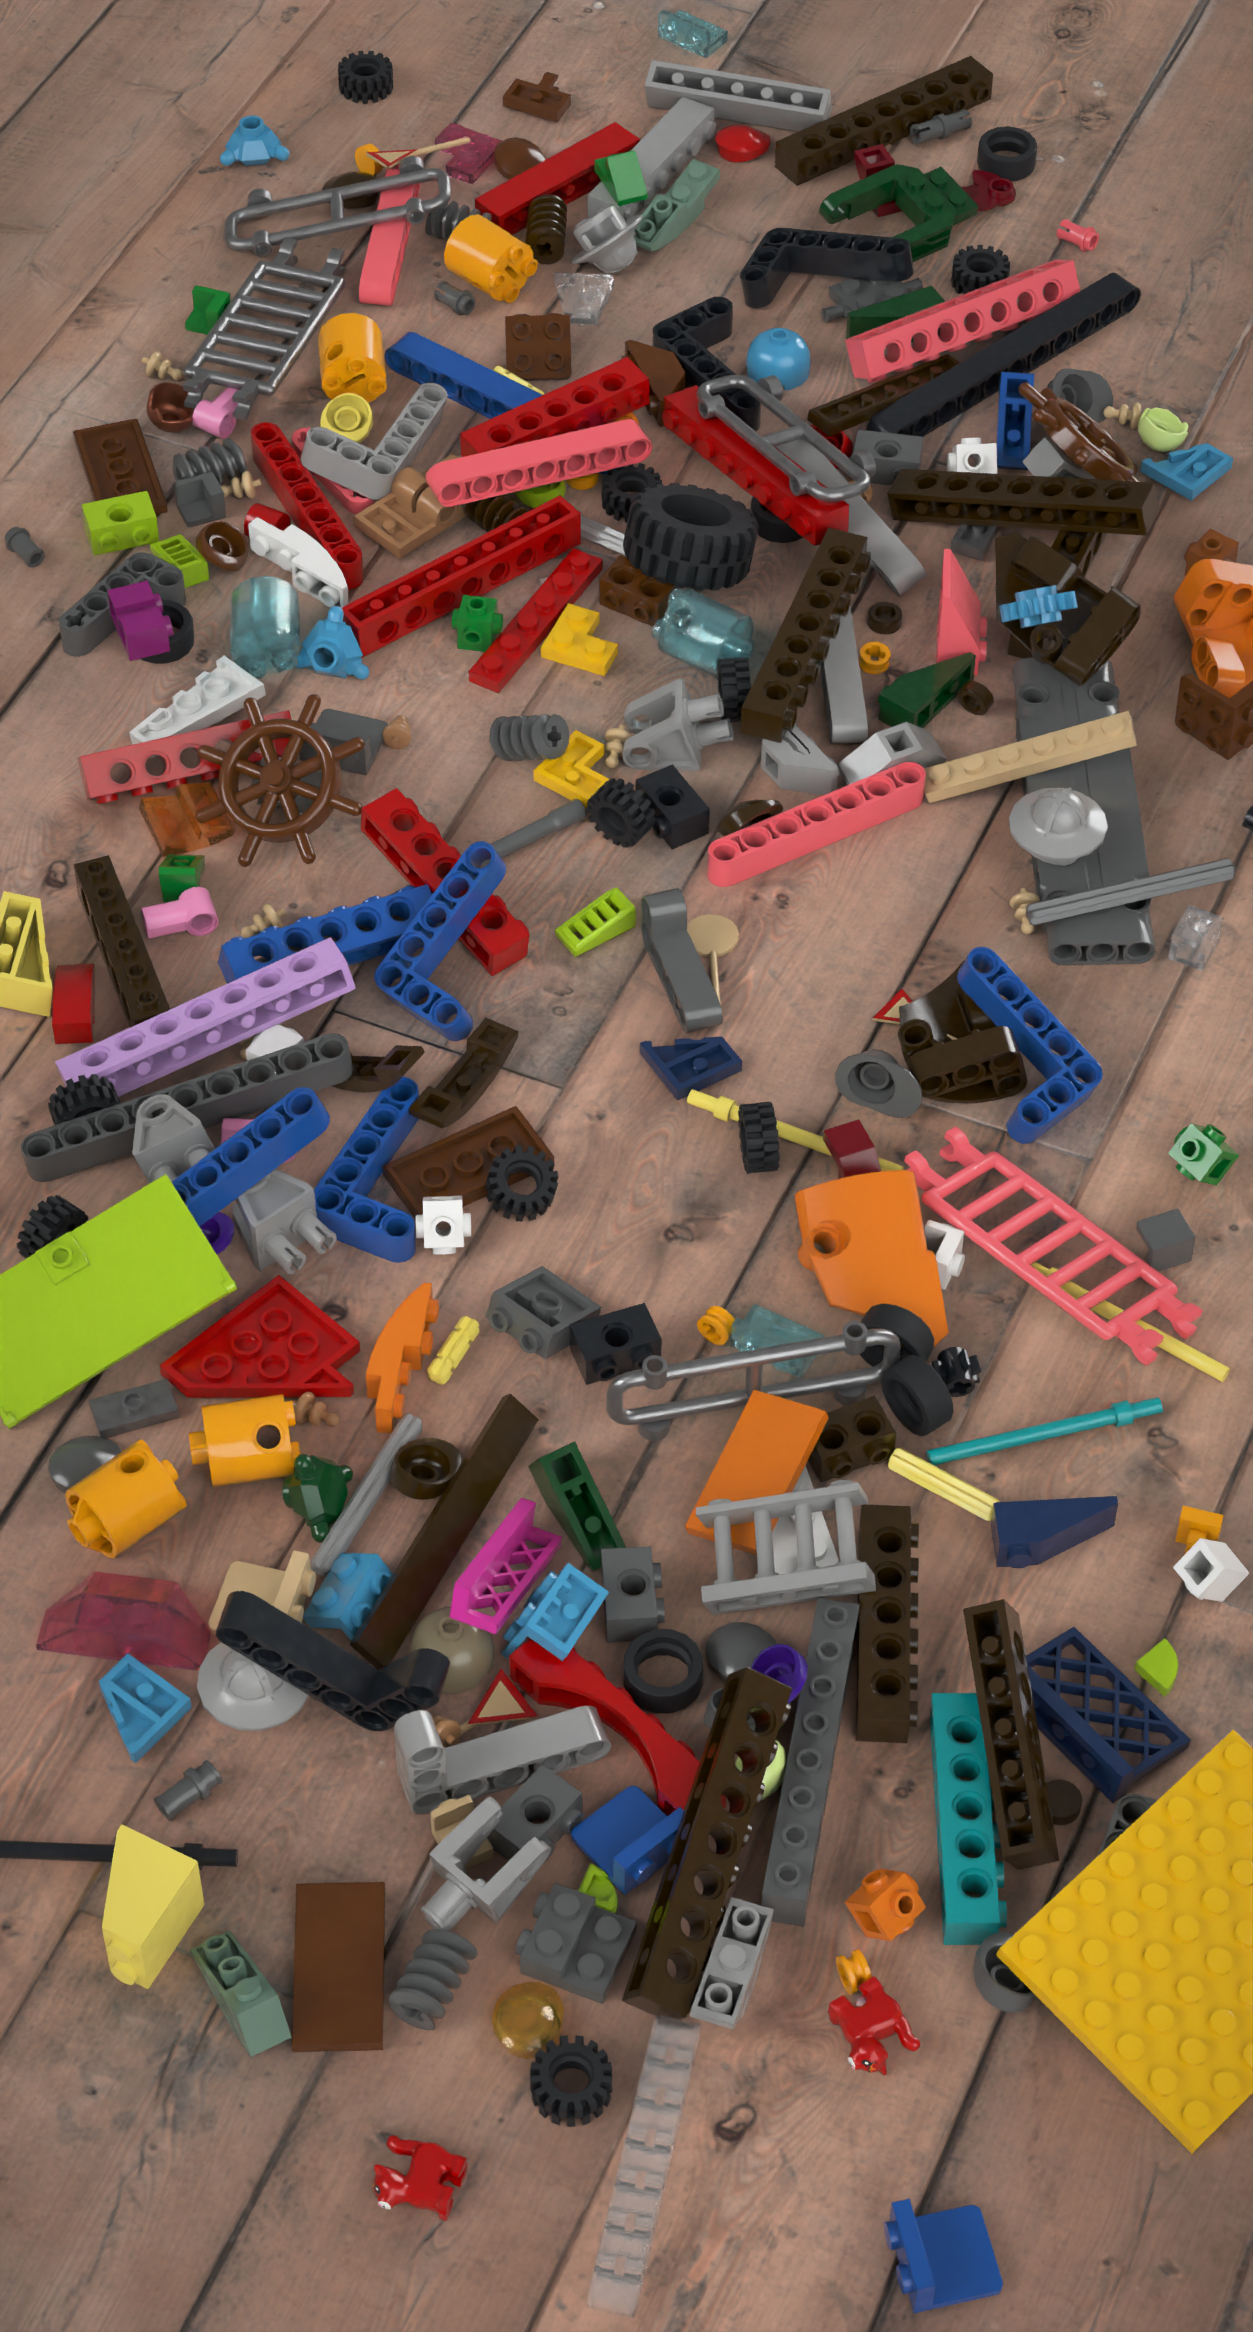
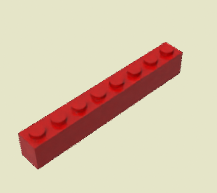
M697 385L664 396L665 406L662 412L664 426L751 496H754L760 504L768 508L814 546L820 545L828 528L848 532V503L844 500L825 502L817 500L808 493L795 496L791 492L789 486L790 478L718 417L715 416L708 419L701 417L698 410L697 389L699 387ZM781 452L785 457H787L791 462H793V463H794L797 467H799L803 472H807V471L804 470L801 466H799L797 463H795L792 459H790L788 456H786L783 452ZM817 480V483L820 486L827 488L825 485H823L820 481Z

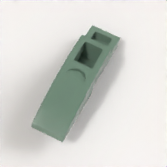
M693 159L665 195L658 193L642 213L643 218L635 229L634 239L636 245L653 252L668 245L683 233L705 209L704 199L721 178L720 169Z

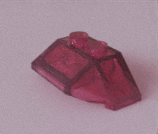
M94 1571L45 1611L36 1648L41 1651L118 1661L129 1653L142 1664L199 1671L201 1664L206 1658L211 1633L177 1582Z

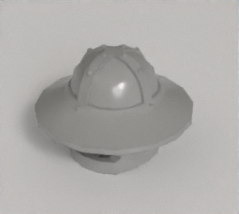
M607 204L601 207L593 217L583 219L575 226L573 235L583 250L575 255L570 263H594L598 269L606 274L626 269L629 264H632L635 255L638 254L634 235L636 234L635 229L642 220L643 215L638 214L625 221L615 204Z
M1071 787L1043 788L1026 794L1014 804L1009 816L1010 832L1019 846L1039 860L1053 865L1066 866L1075 863L1080 857L1091 854L1103 843L1108 829L1105 813L1096 801L1081 792L1073 791Z
M222 1642L209 1651L199 1668L197 1690L204 1709L219 1723L237 1730L263 1731L284 1724L302 1709L309 1697L308 1694Z

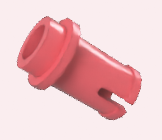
M1067 219L1060 223V226L1065 227L1070 232L1058 228V239H1063L1079 246V249L1083 252L1095 249L1099 241V234L1095 232L1093 227L1084 228Z

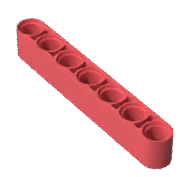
M400 163L391 169H387L385 177L400 174ZM421 183L381 191L377 211L406 205L410 198H418ZM407 218L373 225L359 284L360 304L393 305L412 225L407 221Z
M626 419L434 464L426 473V483L441 505L452 507L636 464L648 458L652 451V443L636 421Z
M915 762L900 763L719 838L708 847L707 877L716 886H732L916 809L923 803L926 771L920 764Z

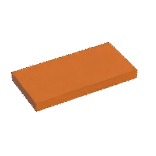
M753 1390L685 1525L688 1534L715 1542L714 1528L706 1529L696 1516V1507L708 1506V1503L712 1500L729 1499L734 1502L792 1493L829 1419L826 1411ZM779 1518L771 1519L772 1532ZM754 1522L730 1525L732 1548L757 1555Z

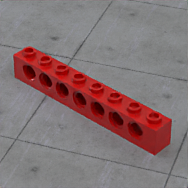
M559 495L342 607L344 612L343 621L346 622V625H350L363 654L361 658L453 611L454 608H459L463 595L480 597L580 545L581 513Z

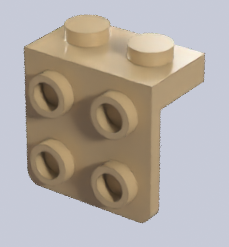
M293 1550L286 1571L241 1561L231 1563L208 1622L210 1632L216 1634L227 1597L234 1591L252 1593L302 1623L303 1606L306 1597L312 1595L316 1582V1572L311 1571L309 1553Z

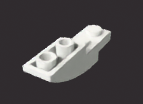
M258 517L248 524L251 550L257 555L263 556L279 565L282 569L292 572L293 586L299 591L311 595L328 607L339 606L342 608L349 604L348 586L342 571L328 551L315 539L293 524L284 531Z

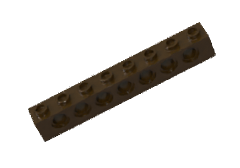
M972 56L966 57L776 141L775 168L796 186L854 161V151L880 144H883L885 147L910 136V127L914 124L932 120L938 114L946 116L963 109L968 110L990 100L993 73Z
M901 469L887 492L893 520L1147 536L1160 511L1154 482Z
M833 528L827 529L743 703L740 733L781 743L787 730H793L797 719V708L804 707L808 695V685H814L817 679L819 661L824 662L826 660L830 646L829 640L830 638L835 639L837 637L840 617H846L851 602L850 595L857 594L861 582V572L866 573L869 568L871 552H867L868 537Z
M745 1667L728 1675L622 1998L623 2002L667 2022L685 2018L690 2014L698 1991L696 1987L700 1974L706 1969L712 1952V1948L709 1946L714 1931L721 1925L726 1912L723 1903L727 1890L734 1884L739 1872V1866L736 1862L740 1850L747 1843L751 1835L752 1824L749 1821L753 1809L758 1805L765 1791V1784L762 1781L766 1768L773 1762L778 1750V1744L775 1740L779 1728L785 1723L790 1713L791 1705L788 1703L792 1688L750 1667ZM748 1714L751 1715L755 1721V1731H753L748 1725ZM735 1754H737L742 1761V1772L736 1767L734 1763ZM722 1794L725 1795L729 1801V1812H727L721 1804ZM708 1835H711L716 1842L715 1853L708 1846ZM695 1876H698L702 1881V1895L695 1888ZM682 1917L689 1923V1936H686L681 1929ZM668 1959H671L676 1966L675 1978H672L668 1973Z

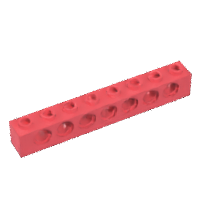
M1052 260L845 339L854 377L867 379L869 383L878 382L887 378L886 373L891 371H907L914 367L913 363L917 361L928 362L938 359L940 352L946 350L953 352L967 347L966 342L971 340L975 342L984 341L993 337L992 332L997 330H1013L1019 327L1018 322L1035 319L1080 292L1074 260ZM912 337L914 339L913 346H911ZM887 347V355H886V357H885V356H884V351H885V348Z

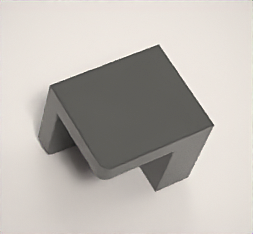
M213 472L175 482L177 508L187 527H194L226 518L224 492Z
M1178 1208L1137 1222L1136 1229L1149 1249L1147 1263L1157 1271L1166 1270L1192 1260L1196 1237Z

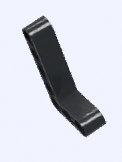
M775 228L764 235L742 269L740 279L746 305L751 308H762L773 301L790 272L900 282L909 279L913 275L914 267L909 241L903 238Z
M712 297L659 322L653 327L652 346L675 354L685 371L686 389L695 385L700 387L703 383L720 377L736 375L707 350V348L731 336L733 303L725 297ZM731 388L711 394L712 396L720 395L725 402V407L753 430H759L761 403L747 391L740 388Z
M234 1591L228 1595L216 1629V1637L226 1646L357 1725L371 1731L381 1732L394 1727L397 1720L405 1714L418 1710L425 1711L435 1706L440 1700L450 1667V1661L443 1653L429 1648H421L377 1670L258 1596L245 1591Z

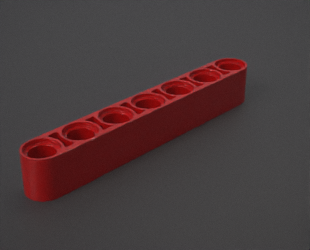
M271 422L256 424L251 429L252 455L256 466L297 528L315 539L338 564L346 580L348 590L359 587L364 579L361 549L309 471L301 464L299 456L281 429Z

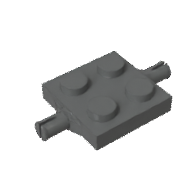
M860 278L846 279L841 283L829 286V298L836 305L823 308L821 314L825 322L839 317L847 318V313L922 289L923 284L919 278L904 283Z

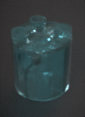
M268 576L253 577L240 583L234 589L230 601V653L233 661L256 679L264 677L265 674L280 673L284 670L295 668L298 664L300 652V600L297 591L288 582Z
M679 588L673 590L668 600L669 607L663 619H659L656 622L652 631V637L658 640V647L661 652L717 677L719 659L747 657L748 660L750 659L754 649V641L751 640L754 623L751 616L688 588L685 590Z

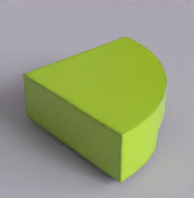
M1165 1638L1136 1661L1134 1668L1141 1677L1164 1697L1172 1690L1178 1671L1177 1655L1172 1645Z
M590 1863L578 1891L595 1897L596 1907L617 1914L618 1898L612 1882L608 1879L605 1871Z

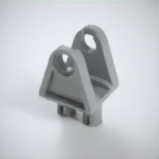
M682 678L674 680L630 702L625 708L624 719L625 723L630 727V731L635 733V735L629 737L624 742L623 761L625 764L637 770H660L672 764L678 771L701 770V753L704 746L734 740V730L729 718L711 723H701L703 719L722 717L724 715L720 694L691 699ZM646 715L651 719L646 722H638L633 717ZM639 747L649 750L648 753L643 755L631 753L633 749Z
M165 1094L155 1095L145 1100L139 1106L136 1115L132 1153L149 1184L167 1174L172 1182L215 1149L200 1119L170 1096ZM163 1108V1110L165 1111L164 1113L155 1118H152V1112H154L157 1109Z
M277 1169L236 1198L237 1203L232 1206L234 1224L255 1268L259 1271H262L276 1261L287 1274H294L295 1269L291 1264L299 1271L306 1261L305 1254L296 1247L308 1241L318 1253L323 1254L326 1252V1249L322 1246V1243L330 1250L337 1240L336 1234L317 1218L314 1188Z
M488 1797L481 1802L429 1854L437 1874L446 1881L426 1905L420 1908L426 1915L425 1920L434 1929L451 1931L470 1908L474 1910L478 1908L497 1924L544 1864L551 1852L549 1845L534 1837L487 1883L482 1878L474 1882L467 1876L466 1864L504 1814L501 1812L500 1804L492 1797Z

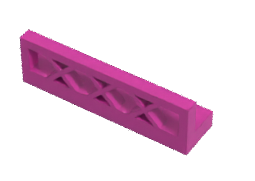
M520 1498L456 1581L450 1618L497 1634L558 1552L563 1537L532 1526L536 1508L535 1502ZM528 1540L545 1546V1548L529 1550L525 1543ZM525 1563L528 1569L512 1571L509 1565ZM509 1585L512 1591L496 1593L493 1587ZM492 1607L496 1614L494 1617L475 1611V1609Z

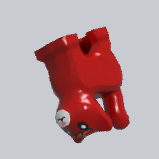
M873 1976L860 1984L858 1988L863 1994L855 2002L858 2007H854L847 1997L842 1995L829 2003L828 2014L830 2021L834 2025L841 2027L845 2039L851 2045V2052L848 2056L850 2066L854 2070L861 2069L869 2073L878 2071L882 2075H886L888 2053L879 2040L897 2033L902 2046L912 2052L917 2051L921 2043L912 2034V2029L906 2017L902 2014L900 2005L884 1992V1987Z
M391 2135L386 2141L389 2150L399 2156H410L412 2159L409 2172L406 2175H403L396 2169L379 2164L374 2165L376 2175L373 2181V2192L378 2199V2205L384 2209H391L396 2205L407 2202L419 2209L432 2210L437 2213L441 2220L447 2221L454 2203L452 2199L454 2188L442 2184L451 2181L454 2185L461 2188L468 2171L467 2158L451 2154L437 2143L411 2139L403 2140L396 2135Z

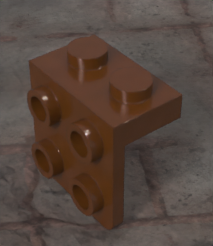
M550 313L540 316H530L527 314L505 316L506 369L509 373L512 372L525 381L567 380L571 377L570 315Z
M1186 673L1180 678L1175 716L1176 726L1184 733L1191 735L1206 745L1210 750L1229 760L1243 748H1249L1253 744V681L1228 698L1192 674Z

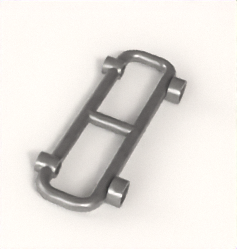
M408 156L400 162V174L276 201L272 200V195L269 191L255 189L247 197L248 207L238 209L227 217L224 225L225 242L234 251L245 252L253 250L256 256L266 257L272 251L271 246L280 245L285 237L299 241L407 218V221L413 225H418L424 222L426 213L440 210L450 201L452 193L451 181L448 174L442 169H425L424 162L419 157ZM427 181L438 182L439 194L430 200L423 201L420 198L414 197L410 198L406 205L344 218L343 199ZM331 202V221L270 234L267 231L259 230L251 238H237V225L242 221Z
M728 375L707 381L697 389L698 410L703 419L718 417L790 478L789 486L795 496L808 493L817 500L837 502L859 496L870 487V477H873L876 473V464L872 454L866 450L852 454L850 458L843 454L780 402L783 397V388L780 380L775 375L761 378L758 383L746 376ZM731 388L743 389L790 428L760 436L725 407V402L720 395L712 396L711 394ZM804 438L856 482L838 488L822 487L817 483L813 472H803L779 452L775 446Z
M850 1321L844 1325L841 1335L667 1364L663 1357L652 1355L643 1361L642 1369L623 1373L609 1384L606 1393V1410L610 1419L616 1423L638 1425V1431L643 1438L657 1441L668 1435L670 1419L746 1406L753 1390L785 1399L834 1390L836 1400L842 1405L847 1406L865 1399L867 1384L881 1381L883 1372L899 1362L901 1345L898 1336L890 1330H867L863 1323ZM867 1346H884L883 1361L874 1367L762 1386L763 1364L838 1351H845L850 1355H859L864 1352ZM746 1368L744 1390L649 1405L635 1409L623 1408V1393L632 1387L645 1385L649 1389L658 1390L663 1388L667 1381Z

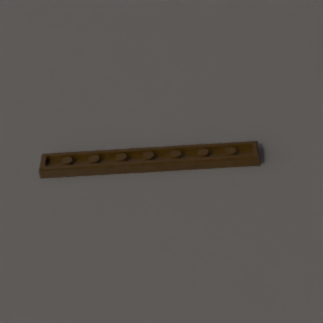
M512 1394L503 1396L349 1644L377 1670L389 1665L539 1420Z

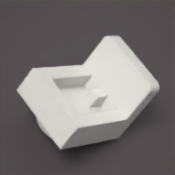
M928 1220L924 1227L927 1250L936 1253L941 1288L946 1289L951 1277H958L964 1264L965 1255L962 1254L964 1231L956 1229L949 1224Z

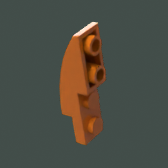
M424 1282L395 1310L380 1333L370 1356L366 1371L367 1398L377 1399L375 1414L377 1432L391 1434L393 1432L396 1418L401 1419L404 1415L405 1394H401L402 1385L409 1386L411 1370H421L424 1355H431L433 1331H429L430 1323H437L439 1315V1300L433 1299L432 1283Z

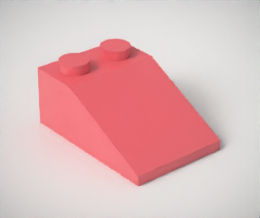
M944 549L937 622L936 663L971 652L976 655L974 676H978L979 662L986 661L987 641H980V638H986L987 617H981V602L951 549Z

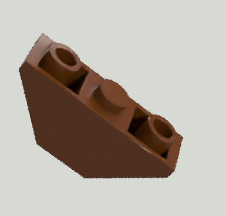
M633 340L625 341V355L621 359L628 357L649 378L650 404L645 407L648 414L653 415L658 425L662 427L664 426L662 420V412L665 406L664 396L685 389V371L673 352Z

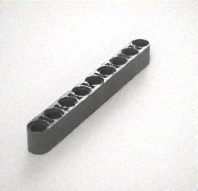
M325 1034L28 1135L21 1144V1151L28 1173L35 1181L48 1182L132 1154L137 1110L145 1100L155 1095L165 1094L170 1096L200 1119L204 1129L221 1124L225 1118H238L271 1107L296 1088L306 1087L315 1092L342 1083L353 1072L348 1041L340 1034ZM163 1108L157 1109L154 1112H152V1118H155L164 1113L165 1111L163 1110Z

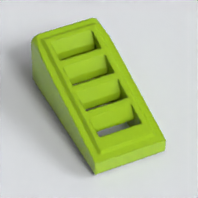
M181 534L150 544V550L154 556L182 571L185 588L209 580L207 561Z
M615 887L556 928L555 936L577 957L636 927V908ZM591 924L595 930L591 931L588 925ZM578 931L584 938L579 940L574 933Z

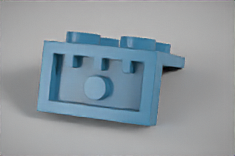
M569 1563L558 1574L551 1570L540 1586H537L523 1606L525 1609L520 1616L515 1618L502 1638L507 1640L508 1643L501 1652V1655L508 1659L509 1655L528 1636L563 1661L609 1592Z

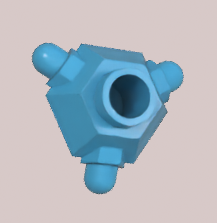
M251 115L243 117L239 121L238 127L225 146L226 150L220 155V162L224 166H229L235 161H240L244 166L267 164L269 159L273 158L285 161L289 158L290 153L286 147L281 145V141L273 131L264 124L262 118Z
M331 607L328 611V617L324 618V621L319 620L303 641L301 653L294 656L293 663L299 669H313L316 674L343 679L353 675L357 679L364 680L369 676V668L360 659L363 654L350 625H346V622L343 621L344 612L341 607Z

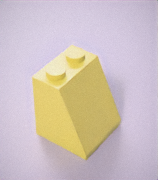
M121 1824L116 1834L102 1931L112 1974L125 1984L133 1985L136 1983L149 1989L205 1905L198 1861Z

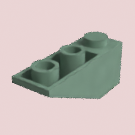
M231 1931L212 1936L204 1943L190 1949L196 1964L230 2027L250 2057L292 2037L278 1994Z

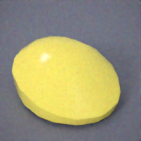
M345 393L328 402L322 412L319 426L332 430L357 443H361L368 437L373 426V414L368 402L363 397L353 393Z

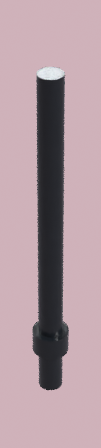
M0 1840V1858L112 1862L115 1845ZM185 1843L184 1847H170L198 1861L199 1870H202L203 1866L237 1867L238 1849L204 1848L202 1843Z

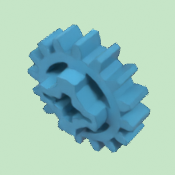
M1056 585L1015 593L1016 602L999 606L1002 622L1020 620L1021 628L1061 621V611L1078 608L1075 591L1057 594Z

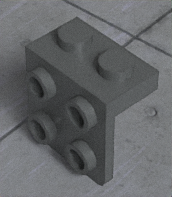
M324 709L317 722L312 723L311 727L320 733L332 747L355 737L362 738L365 743L363 750L340 760L339 763L341 770L367 775L383 743L382 732L388 723L338 710ZM304 742L300 750V760L305 761L317 755L314 748Z

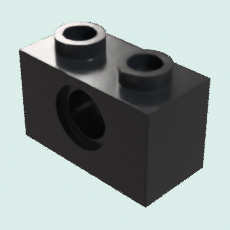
M673 764L636 779L635 791L637 792L640 789L644 793L641 797L643 799L648 798L651 802L648 808H653L655 811L653 817L656 820L652 827L654 833L658 838H663L671 849L709 834L710 808Z
M645 1303L570 1324V1350L586 1385L598 1381H608L623 1373L642 1369L643 1361L647 1357L652 1355L661 1356L662 1339Z

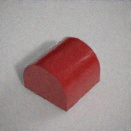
M255 503L250 507L245 517L244 535L249 537L248 524L257 517L282 531L291 525L290 517L286 513L260 503Z

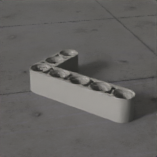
M435 383L422 384L375 450L327 428H310L306 434L300 458L301 464L306 469L365 497L380 500L391 493V485L395 476L402 469L410 467L440 424L448 396L447 391Z
M581 1706L447 1748H443L432 1716L427 1711L418 1710L405 1714L394 1725L397 1773L409 1806L415 1814L431 1813L442 1802L449 1799H460L470 1795L473 1800L524 1784L542 1764L557 1774L595 1762L606 1756L612 1747L597 1709L593 1706Z

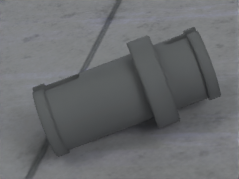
M205 1760L195 1770L190 1767L183 1772L184 1778L163 1794L154 1798L156 1806L168 1821L174 1819L177 1814L199 1798L204 1801L211 1795L210 1790L223 1782L220 1774L211 1762Z

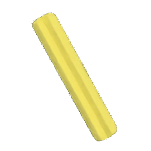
M896 1448L888 1460V1468L978 1517L991 1521L993 1503L1000 1502L995 1497L902 1448Z

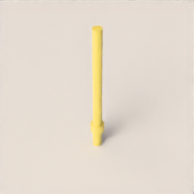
M694 1089L690 1091L687 1098L688 1104L713 1113V1117L726 1122L734 1120L738 1122L739 1106L736 1105L735 1100L720 1096L718 1099ZM776 1120L778 1137L832 1156L822 1136ZM878 1157L881 1171L904 1170V1166Z
M1037 1262L1031 1264L1032 1267L1046 1277L1058 1270L1054 1267L1048 1269ZM1071 1281L1060 1287L1076 1300L1089 1292ZM1106 1300L1090 1309L1108 1320L1124 1311ZM1141 1319L1135 1322L1143 1329L1155 1330L1164 1337L1162 1343L1157 1347L1221 1382L1226 1379L1230 1371L1229 1367Z

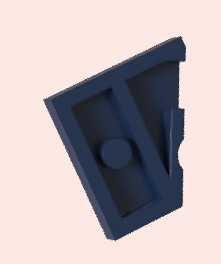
M722 1036L704 1037L701 1040H692L690 1038L675 1039L673 1046L652 1047V1041L640 1043L641 1056L677 1101L687 1097L692 1089L700 1091L742 1071V1060Z

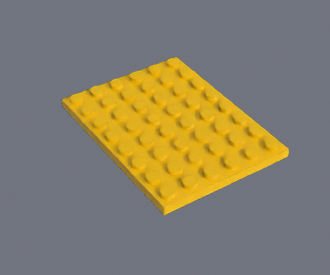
M1234 1729L1002 1945L996 1953V1956L1191 2154L1253 2094V1748Z

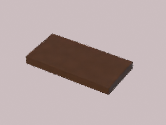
M138 419L73 431L76 448L94 501L148 491L155 514L168 512L167 502Z
M514 1106L382 1166V1173L416 1221V1215H423V1197L462 1196L463 1207L486 1197L488 1190H485L490 1166H492L497 1155L501 1157L502 1151L507 1148L512 1153L514 1146L521 1145L522 1152H526L528 1146L535 1147L533 1154L538 1156L540 1151L546 1153V1162L550 1159L554 1162V1155L518 1107ZM515 1172L508 1177V1186L531 1175Z
M385 1882L296 1884L292 2017L293 2052L383 2050Z

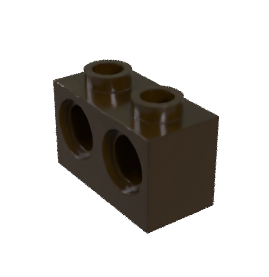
M875 1395L828 1412L829 1419L808 1461L820 1482L832 1478H842L853 1470L886 1461L895 1450L896 1431Z

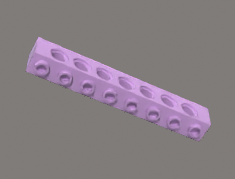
M329 937L55 1061L65 1087H67L66 1081L71 1078L73 1082H77L80 1075H85L88 1080L91 1074H97L99 1079L104 1076L108 1078L109 1082L113 1083L119 1097L356 989L346 959L332 938Z

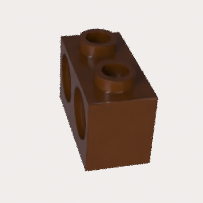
M620 555L599 579V604L658 629L679 605V587H675L674 584L667 582L664 584L657 581L655 577L644 575L641 569H635L631 565L627 557Z

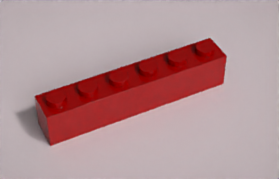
M614 122L475 198V209L480 210L481 216L486 212L491 214L493 223L513 235L526 228L528 208L535 198L542 195H555L560 197L567 205L584 196L601 182V179L595 172L594 160L608 157L612 154L629 152L639 143L640 139Z

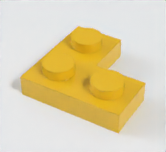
M568 603L541 646V658L605 676L618 655V644L592 636L600 623V612Z
M575 730L570 735L569 744L564 754L556 759H545L533 770L534 781L571 801L574 799L580 800L584 808H586L590 797L606 781L610 780L590 769L604 756V744Z

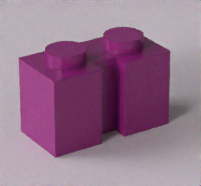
M148 580L107 590L110 616L129 661L170 651L168 637L173 636L172 624L168 615H162L164 610L159 593L153 594Z

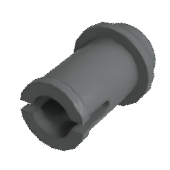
M446 281L438 284L437 288L445 291L446 295L435 290L434 297L437 301L452 307L458 315H468L473 311L476 300L470 291H461Z
M13 527L6 533L5 542L9 551L16 552L29 567L33 568L41 564L45 553L31 540L30 534L25 528Z

